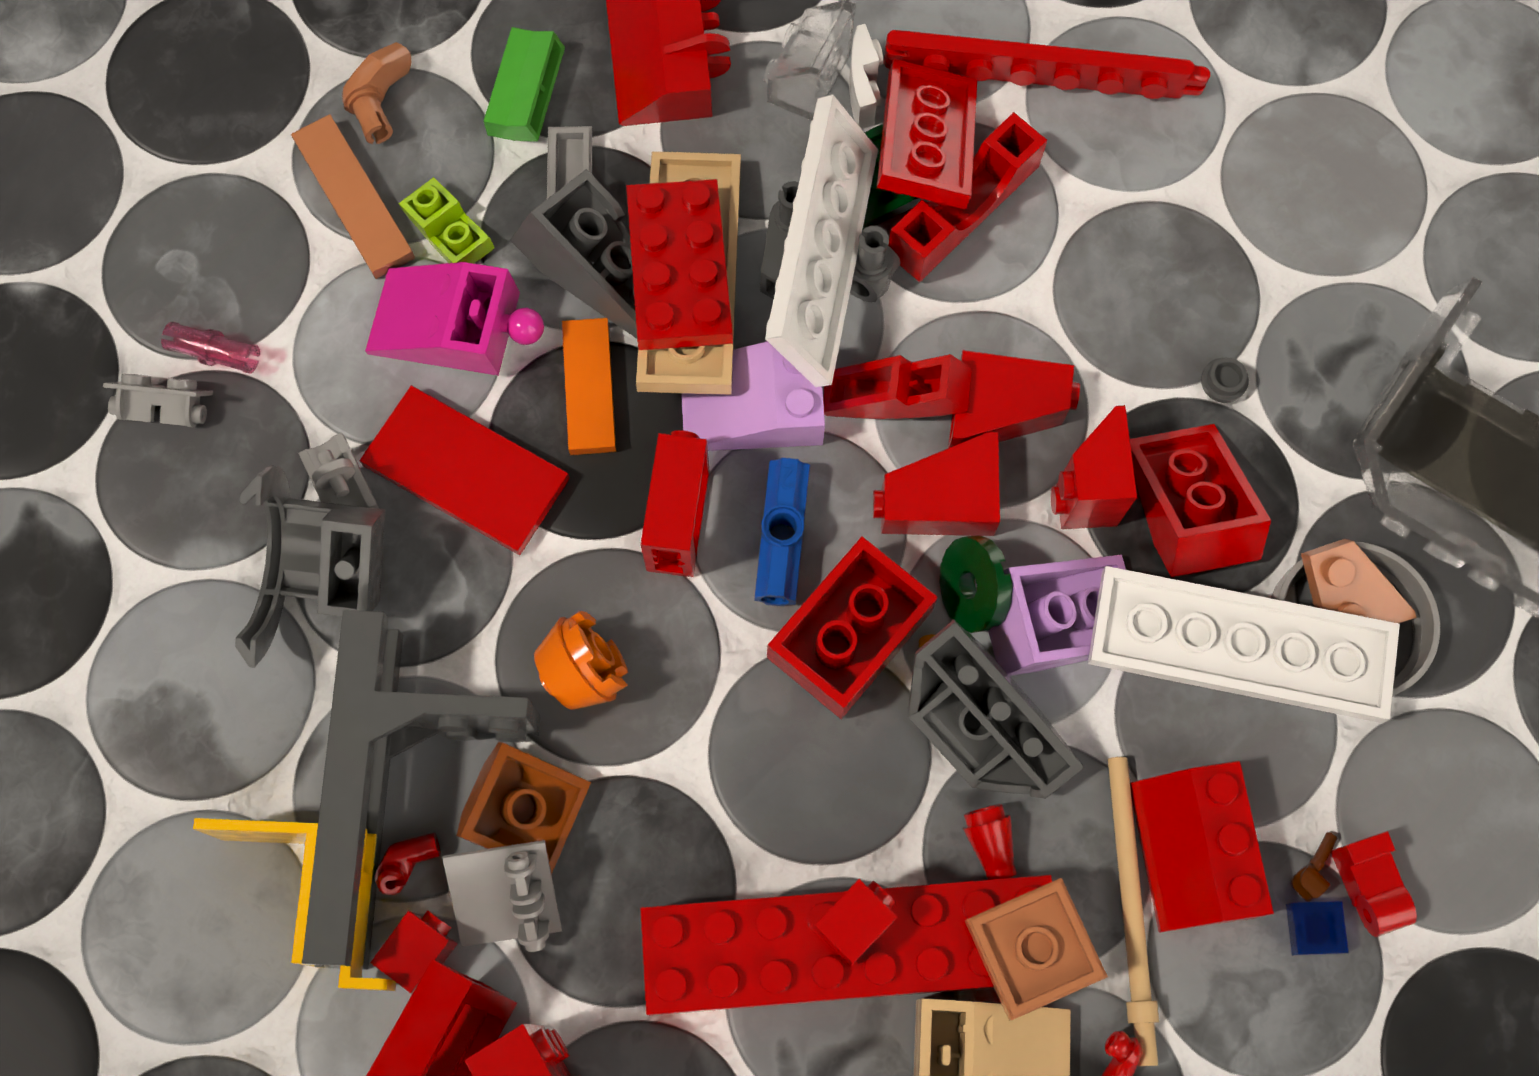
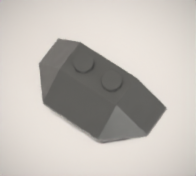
M952 620L915 652L908 717L972 788L1013 794H1030L1031 797L1046 799L1084 768L1083 764L1044 714L982 644L955 620Z

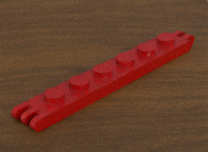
M892 30L887 34L884 65L888 69H890L894 58L977 79V81L989 79L1009 81L1020 86L1038 84L1055 86L1061 90H1072L1075 88L1097 90L1109 95L1117 93L1136 94L1149 99L1162 97L1177 99L1183 95L1198 96L1203 93L1210 78L1208 68L1194 65L1192 61L1187 59Z

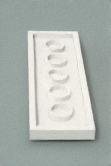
M834 95L817 98L813 120L810 123L806 153L801 165L802 171L798 190L793 201V213L788 236L784 243V254L779 277L775 284L776 291L771 314L766 325L765 337L815 387L832 385L858 255L859 235L862 234L878 153L876 146Z
M1105 566L1101 575L1088 664L1384 723L1390 720L1400 624Z

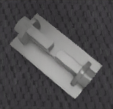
M122 374L121 382L103 383L104 388L116 389V396H111L108 402L109 413L116 415L119 420L154 422L156 405L161 406L160 423L195 427L197 423L204 424L207 417L206 406L200 405V396L213 395L212 390L197 389V381L188 379L168 378L167 386L152 385L151 376Z

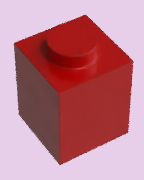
M858 879L814 925L813 929L851 966L898 917L891 910L896 903L875 881L866 886Z
M408 910L370 963L409 993L413 994L431 960L434 959L443 964L458 943L447 936L452 927L431 911L427 910L421 917L419 914Z

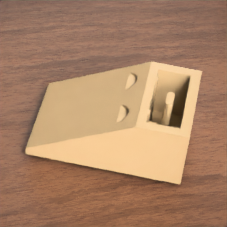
M918 999L916 1000L914 1076H1070L1071 1009L1040 1007L1009 1021L1002 1004Z

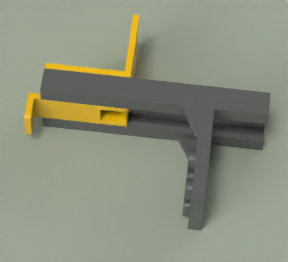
M343 610L318 823L194 818L193 829L224 841L305 844L291 963L317 968H339L338 988L395 991L396 982L393 980L362 978V970H368L377 891L375 874L380 863L390 759L440 732H447L446 737L453 740L471 741L476 740L477 733L496 734V740L511 743L525 742L526 735L539 736L540 715L528 697L397 692L403 634L399 629H389V632H387L388 617L384 612Z

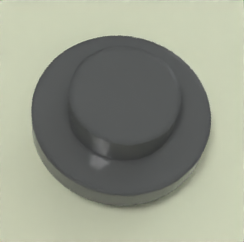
M1218 358L1211 361L1204 369L1201 376V384L1204 392L1211 399L1221 403H1231L1243 396L1248 388L1249 378L1244 365L1238 360Z

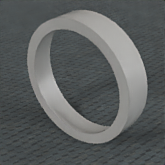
M1355 542L1415 610L1417 617L1411 619L1413 626L1412 650L1406 665L1394 678L1393 697L1415 684L1433 662L1440 640L1439 611L1427 583L1407 561L1377 545ZM1302 559L1280 579L1271 595V599L1285 601L1293 585L1306 574Z

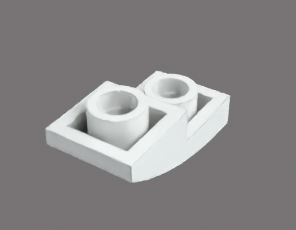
M866 24L858 25L856 28L849 75L851 108L854 120L861 129L874 126L876 107L881 106L877 76L878 68L884 62L881 45L877 39L871 40Z

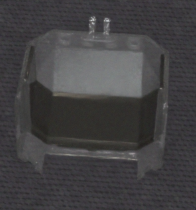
M1472 277L1445 292L1409 346L1351 443L1372 508L1384 515L1379 522L1382 526L1405 539L1410 532L1416 534L1428 542L1423 548L1424 551L1456 568H1461L1464 564L1469 566L1472 570L1467 577L1493 592L1496 591L1499 585L1517 595L1512 604L1539 619V416L1528 409L1520 408L1450 366L1481 319L1480 316L1471 311L1466 316L1461 314L1482 283L1481 280Z

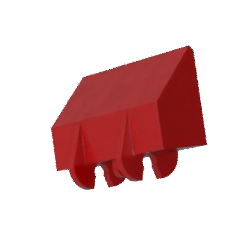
M606 0L619 125L631 126L712 117L710 79L725 74L731 67V60L729 56L710 55L721 54L731 50L730 42L725 36L715 33L704 34V30L718 28L720 21L717 13L702 12L716 7L721 0Z

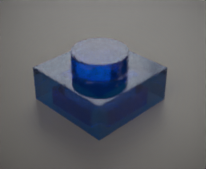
M1342 901L1286 904L1292 956L1349 953Z

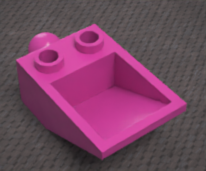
M467 262L388 268L365 352L368 355L499 376L508 337L510 336L512 340L522 345L533 344L541 338L544 332V322L541 315L531 308H519L516 310L520 291L508 269Z

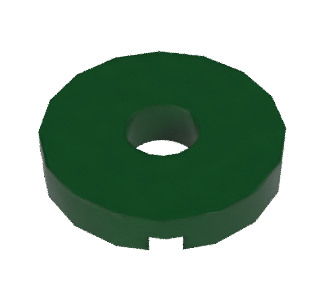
M980 535L955 539L946 549L940 565L939 584L944 606L949 617L959 623L969 633L988 631L992 627L999 626L1005 620L1012 597L1010 574H1004L1001 562H1006L1003 552L991 539Z

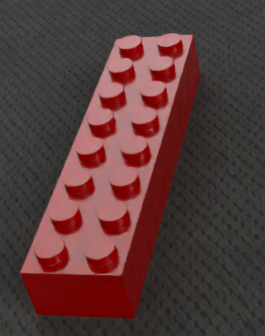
M1043 875L883 888L895 901L896 904L891 910L898 917L851 966L813 929L814 925L847 891L642 907L640 911L646 1015L655 1016L994 988L965 920L1051 883L1052 876Z

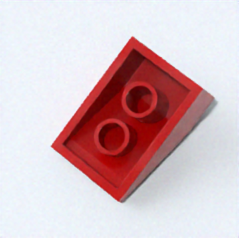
M1215 424L1130 439L1135 482L1153 544L1171 577L1262 559L1271 519Z

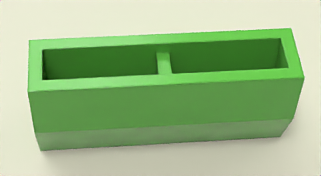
M515 27L511 28L483 121L488 136L512 141L539 140L565 50V46L554 31H530Z

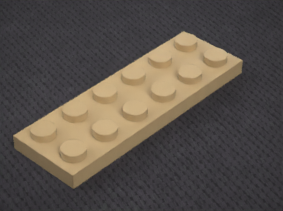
M652 151L650 183L717 179L734 344L741 154ZM733 344L638 350L637 392L731 395Z

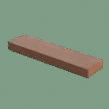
M329 114L292 133L291 136L374 278L377 279L387 274L388 268H398L415 259L413 251L332 116Z

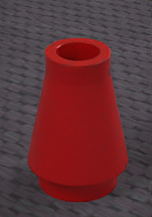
M991 805L965 813L964 818L967 826L962 829L983 866L987 879H1006L1017 875L1014 864L1011 815H1005L1003 805Z

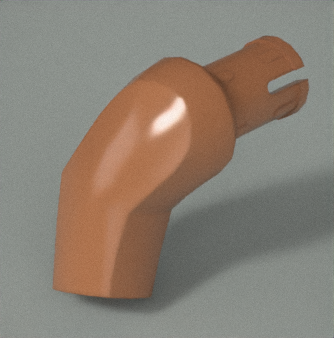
M397 42L369 54L343 87L342 100L344 109L356 115L365 139L370 144H373L374 138L376 144H380L392 136L393 129L381 108V102L384 100L388 88L408 74L411 68V53L406 47Z

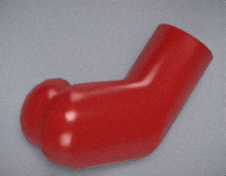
M433 832L396 842L389 846L375 874V882L381 893L388 896L400 893L406 885L416 863L441 856L436 833Z

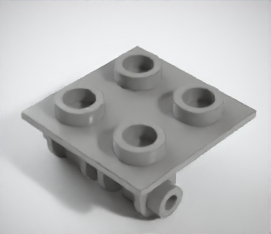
M545 840L442 857L462 947L518 938L519 943L524 945L527 951L536 952L546 946L545 941L548 939L549 933L562 932Z

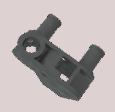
M796 181L787 182L782 186L783 191L779 190L778 192L779 201L773 205L769 216L761 266L760 292L773 299L776 291L775 284L779 277L784 254V243L788 236L793 213V201L799 182ZM866 227L862 230V234L859 235V249L850 294L866 302H876L878 298L888 291L891 278L901 264L898 255L888 246L889 236L887 232L881 227Z

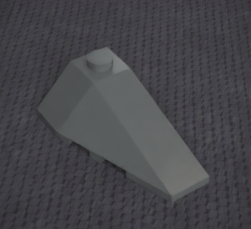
M585 169L533 209L510 241L542 274L637 339L630 234L622 222L625 214L616 199Z

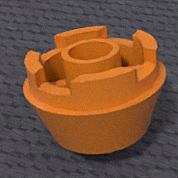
M579 611L570 618H559L534 652L535 664L543 687L551 696L555 697L564 707L570 710L614 701L617 692L628 686L623 678H621L628 673V669L616 644L612 639L605 642L598 633L591 629L597 620L585 611Z

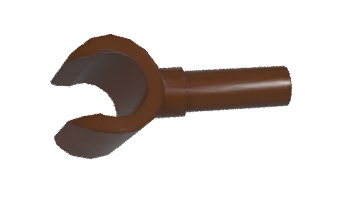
M1327 832L1314 857L1291 879L1293 888L1306 902H1310L1313 898H1319L1330 887V883L1319 871L1325 866V862L1338 839L1332 833Z

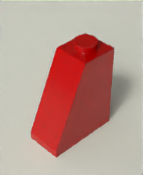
M963 350L960 361L972 368L968 412L952 414L948 448L987 432H998V441L1003 442L1062 425L1069 410L1077 409L1079 401L1080 383L1073 382L1074 365Z
M998 432L984 433L885 474L881 490L873 491V518L881 519V534L994 536L1000 524Z

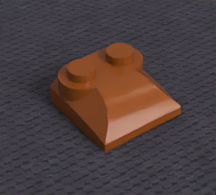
M498 742L483 764L465 804L456 836L486 849L545 840L552 875L591 782L508 744Z

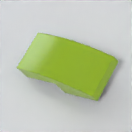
M434 177L398 203L408 218L448 263L467 262L475 264L495 248L490 237L464 213L459 201Z

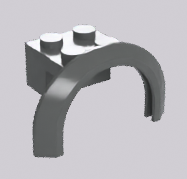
M274 465L268 466L261 471L240 493V504H246L256 495L255 505H264L267 521V550L260 593L249 622L235 640L236 649L249 667L255 668L271 646L280 621L285 596L318 600L317 614L342 617L343 610H374L380 601L385 525L384 509L291 498L285 472L281 467Z

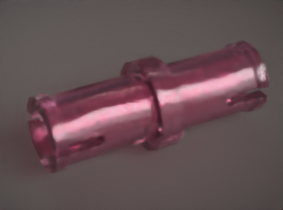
M173 321L169 322L163 330V335L174 337L173 341L161 339L164 350L196 357L201 364L208 366L221 364L242 370L248 374L253 373L259 364V360L249 358L250 355L260 356V348L257 345L225 338L220 331L208 329L204 332Z

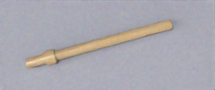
M1112 757L1108 759L1131 994V1002H1126L1128 1024L1134 1025V1036L1142 1047L1143 1054L1138 1066H1159L1154 1023H1159L1157 1001H1152L1128 758Z

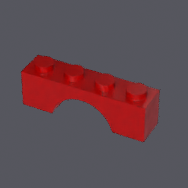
M1013 112L983 141L973 158L972 193L966 209L921 200L891 228L888 246L898 255L901 263L900 266L920 283L1039 168L1047 139Z

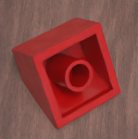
M1125 405L1113 408L1073 453L1065 470L1060 471L1057 485L1052 486L1051 508L1054 515L1060 514L1061 529L1116 527L1137 499Z

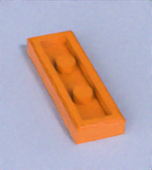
M595 318L562 321L570 455L616 452L608 319Z

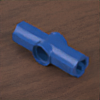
M780 458L769 461L754 596L755 601L765 603L766 605L782 607L785 605H796L810 464L803 463L799 459ZM778 524H785L793 528L795 534L787 540H779L771 535L770 530Z

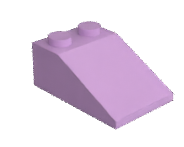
M768 341L733 350L731 395L682 393L683 430L697 434L700 439H707L708 451L823 445L825 420L822 386L815 387Z
M1122 555L1010 567L1003 570L1004 574H1010L1012 580L1011 605L1005 620L999 626L992 627L988 632L995 659L1009 676L1047 670L1088 660L1102 571L1105 566L1126 570Z

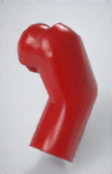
M1115 1031L1109 1036L1105 1043V1052L1113 1058L1101 1076L1134 1075L1143 1054L1141 1044L1136 1037L1130 1038L1124 1031Z

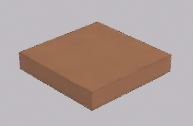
M1062 878L965 920L1009 1021L1108 977Z

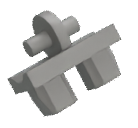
M342 432L320 446L305 449L298 453L321 502L379 509Z

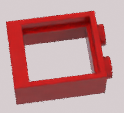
M676 430L672 431L671 435L658 433L640 544L646 571L694 577L710 470L707 439H700L697 434L690 431Z
M432 959L366 1076H472L464 1060L499 1038L517 1002L483 982Z

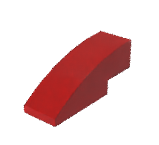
M951 354L911 362L902 355L837 368L834 371L832 385L824 387V415L845 418L901 419L968 412L972 368Z

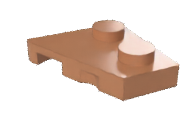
M1342 539L1301 553L1314 607L1398 624L1417 618L1415 610L1354 541Z

